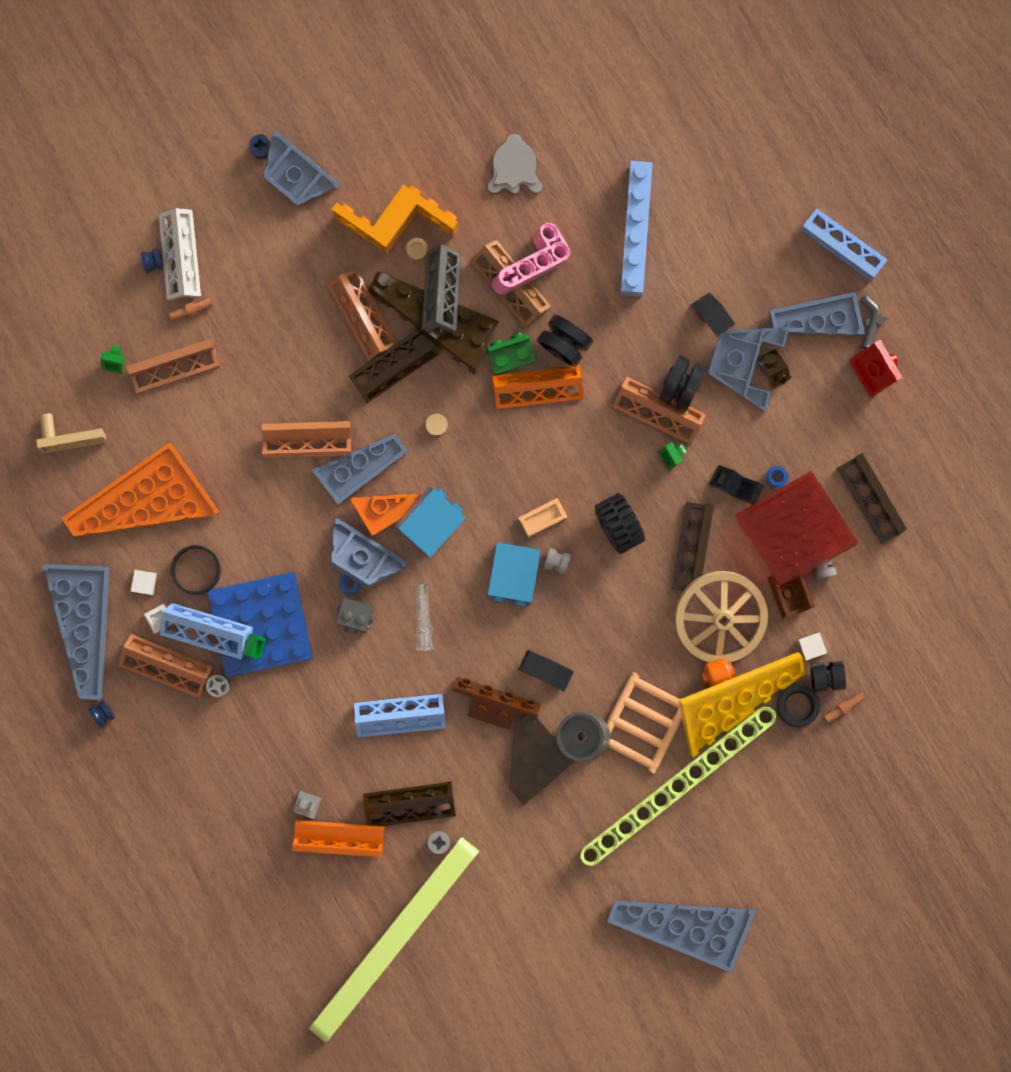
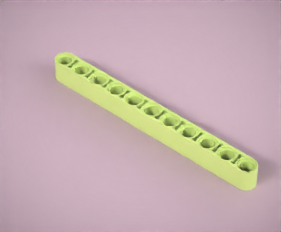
M769 707L757 709L581 849L580 858L582 862L589 866L595 865L769 728L776 719L774 710ZM762 711L769 712L771 718L768 723L760 721L759 715ZM746 724L753 728V734L750 737H745L742 734V727ZM728 738H732L736 742V747L732 751H728L724 747L725 740ZM710 752H715L719 758L718 762L714 765L709 764L707 761V755ZM692 766H698L701 769V775L696 779L692 778L689 774ZM679 779L683 782L684 788L681 792L673 791V781ZM659 793L664 794L666 797V803L663 806H657L654 802L655 796ZM641 807H645L649 811V816L645 820H640L637 817V810ZM623 821H628L631 824V831L627 834H623L619 830V825ZM605 835H611L614 839L613 845L609 848L604 847L601 842ZM594 849L597 855L595 860L586 861L584 858L585 851Z
M463 837L457 842L310 1026V1031L325 1043L331 1038L478 854L479 850Z

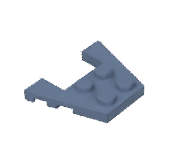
M790 328L725 331L718 336L708 374L760 409L766 411L772 392L750 386L761 343L763 341L785 347Z

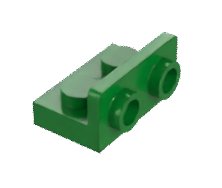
M518 333L511 336L509 341L502 342V340H497L490 343V347H487V354L494 375L537 362L528 334Z

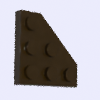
M528 715L514 726L509 789L524 805L574 763L572 759L567 758L560 751L556 739L541 721Z

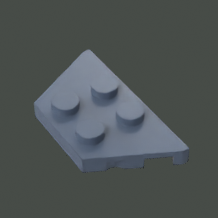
M274 130L263 178L296 205L302 204L341 185L279 132Z
M335 519L330 565L366 588L383 581L407 567V561L342 520Z

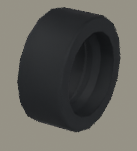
M796 685L788 687L780 694L777 700L779 717L784 723L792 727L808 726L815 721L820 711L818 696L807 686ZM792 694H804L811 702V711L803 719H793L786 712L785 704L788 697Z

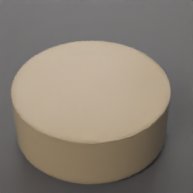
M413 238L407 243L406 253L410 259L420 261L426 257L428 247L423 239Z
M432 414L426 420V429L433 436L443 435L448 428L447 420L441 414Z

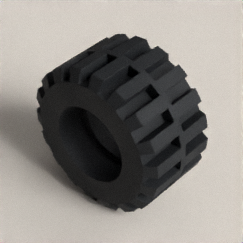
M617 493L595 505L597 519L611 545L617 552L623 554L645 542L642 526L623 495Z

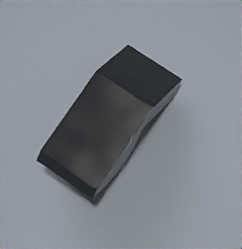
M710 292L691 304L702 322L708 324L716 337L735 325V322L724 306Z
M718 465L709 485L754 506L764 488V485L745 478L735 470Z
M528 649L518 669L564 692L574 672Z

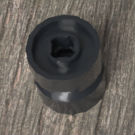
M843 661L830 662L828 666L824 663L811 664V683L814 692H825L828 688H831L833 691L846 689Z

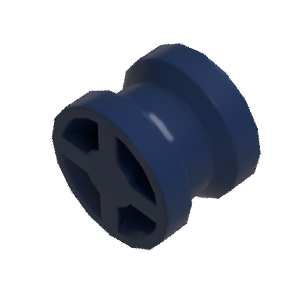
M255 135L250 140L249 147L255 158L263 160L268 156L270 140L265 135Z
M154 248L152 252L148 253L145 251L140 252L146 274L151 273L153 269H164L158 248Z
M104 700L100 701L97 707L88 709L91 717L100 728L104 726L106 721L115 719L114 713Z

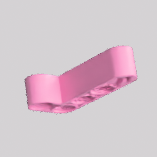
M546 223L534 234L533 242L538 252L504 268L497 274L492 281V287L496 293L506 294L558 268L569 257L570 249L555 225Z

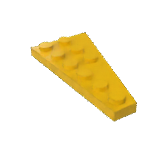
M797 652L680 699L679 704L689 754L695 757L699 754V749L706 744L711 745L715 742L714 738L723 731H730L754 713V708L762 702L765 704L772 699L771 696L778 690H785L805 675L802 655Z

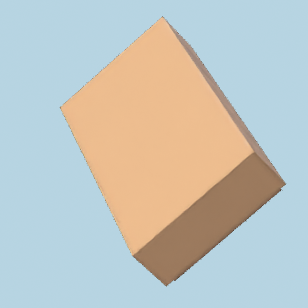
M558 498L518 519L529 538L567 519V515Z

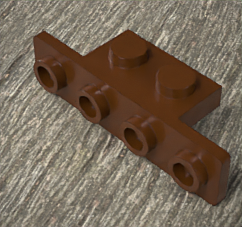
M457 677L452 689L454 692L473 697L468 712L469 717L509 730L515 712L537 718L541 704L536 703L532 699H524L515 696L511 692H502L489 685L475 683L468 678Z

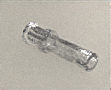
M428 584L414 585L417 627L414 629V633L417 634L415 652L435 651L432 641L434 628L430 623Z

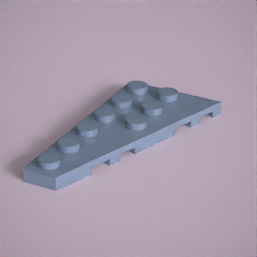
M42 564L52 595L61 635L65 643L67 657L71 665L79 699L102 700L110 567Z
M614 901L606 922L732 973L756 910Z

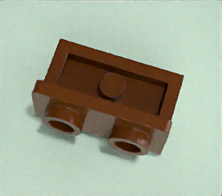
M800 566L767 577L782 619L814 608L813 597L808 590L805 576Z

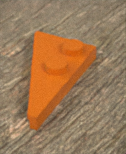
M423 493L353 497L350 501L370 535L373 536L399 521Z

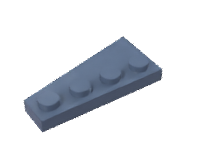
M856 292L769 310L772 328L788 327L790 328L789 333L865 335Z
M393 434L367 447L351 452V456H344L321 467L312 469V472L339 506L407 454L408 450L399 438Z

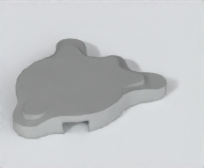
M518 134L510 135L494 155V176L488 184V191L492 194L498 193L503 189L508 190L512 194H517L521 185H525L535 194L540 193L543 189V185L535 172L537 163L534 151L522 141Z

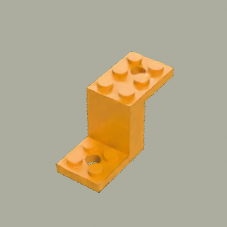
M404 184L374 226H371L372 222L364 216L357 217L353 213L354 210L345 203L341 206L336 202L332 208V213L336 220L387 255L417 213L452 237L459 231L458 221H456L457 217L448 210L443 212L437 208L439 205L431 198L424 199L420 196L421 192L411 185L409 187Z

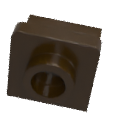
M776 349L757 358V363L768 378L772 389L785 384L791 379L789 368Z

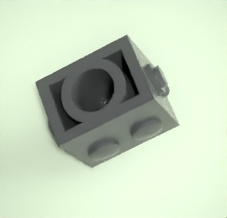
M343 598L342 604L337 608L338 617L336 618V624L345 626L344 631L357 634L358 630L367 633L371 622L373 623L374 606Z

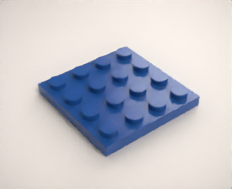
M295 572L208 590L214 616L253 627L252 634L266 638L260 659L246 655L242 659H237L221 654L226 678L313 659ZM227 641L231 649L238 651V642Z

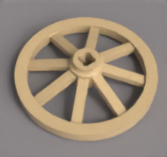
M729 571L711 572L695 579L683 591L675 609V627L679 639L691 654L706 662L724 659L728 663L745 657L760 643L768 622L767 605L760 590L746 577ZM720 581V607H716L700 588L708 583ZM728 581H733L743 585L747 590L728 609ZM694 593L712 612L711 615L684 613L687 603ZM753 595L757 602L759 615L733 616ZM723 616H726L725 622H719V619L723 618ZM684 620L712 623L691 640H689L684 628ZM758 622L756 630L749 641L733 626L734 623ZM718 629L715 654L705 652L696 647L698 643ZM728 630L740 642L742 647L733 652L722 654L725 632Z

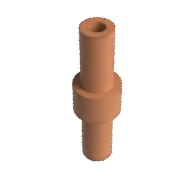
M210 298L197 303L191 302L185 304L183 308L169 312L171 321L187 315L191 317L196 315L198 311L212 307L213 304Z
M860 692L847 701L843 700L837 704V708L823 717L827 723H830L842 714L845 716L852 711L851 708L864 701L865 697Z

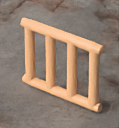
M632 672L606 723L610 729V734L614 726L658 749L651 760L613 739L610 740L608 747L646 766L650 773L655 774L683 720L679 704L680 699L639 679V675ZM636 686L678 708L673 720L630 699L629 696L634 687ZM624 706L667 727L668 730L663 739L661 740L620 719L619 716Z

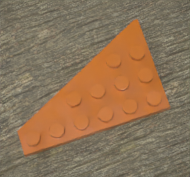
M169 442L61 519L72 535L79 537L214 516L219 514L220 511L172 443Z

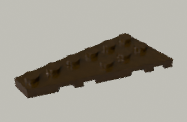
M377 271L369 287V293L388 308L392 307L400 313L402 319L405 321L409 320L416 326V330L440 349H445L451 353L454 360L465 364L469 368L468 371L475 375L499 321L458 304L455 332L451 333L440 327L427 332L422 329L424 290ZM444 312L443 321L449 323V318Z

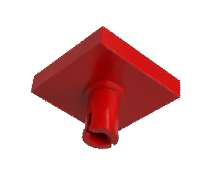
M881 340L874 342L849 360L871 398L903 378L896 367L898 364L897 357L887 352Z

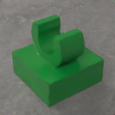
M113 345L110 353L102 352L100 358L101 369L123 374L125 359L124 356H121V347Z
M673 442L658 451L668 471L682 463L681 456L687 453L684 445L676 448Z
M249 633V637L245 641L243 655L260 659L266 638Z

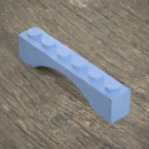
M631 161L629 166L621 296L642 297L653 162Z

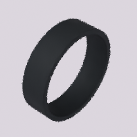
M191 545L181 549L175 555L171 564V576L174 583L181 590L189 594L198 595L208 592L218 583L221 574V566L217 556L208 548L199 545ZM191 549L208 551L214 557L217 564V574L213 583L201 591L184 589L178 583L175 576V565L178 558L184 552Z

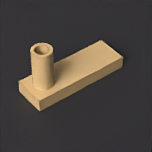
M42 414L39 416L42 439H37L36 441L37 448L41 454L107 443L106 434L102 428L55 436L53 415Z

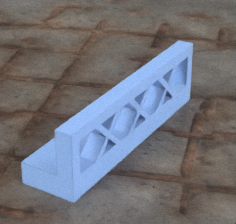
M817 208L801 228L803 233L870 281L874 279L887 261L885 257ZM816 216L824 221L825 229H821L812 222ZM839 231L842 234L843 242L833 238L829 232ZM857 244L860 247L861 255L851 251L847 245ZM873 256L880 263L875 268L865 261V257Z
M172 603L162 611L160 635L242 659L244 657L245 641L248 639L249 633L252 634L253 627ZM168 621L175 623L179 631L167 630ZM186 629H195L199 637H191ZM207 635H215L219 643H211ZM227 641L239 642L238 651L231 649Z
M443 694L354 703L357 737L446 728ZM439 702V707L437 708L427 707L429 703ZM407 705L416 706L414 710L407 711L404 709ZM386 707H392L394 709L392 712L385 713L382 711ZM369 709L372 711L369 715L360 716V710Z

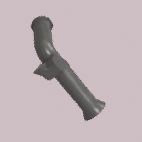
M869 295L861 297V303L872 313L871 318L865 320V325L868 326L864 343L860 346L862 349L872 345L877 326H880L889 319L880 316L879 307L871 300Z

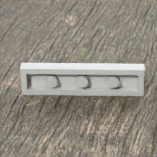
M175 208L160 213L158 216L167 300H175L182 297H200L201 291L192 210ZM168 217H171L170 228L167 227ZM171 238L173 239L172 250L169 247ZM173 260L175 261V264H176V267H175L174 271H172V266H171ZM175 282H177L178 284L177 293H174Z

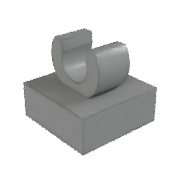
M300 791L293 812L315 819L322 798Z

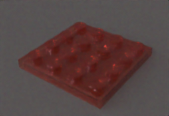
M812 471L756 502L755 506L751 505L735 514L739 524L780 588L785 587L858 545V541Z

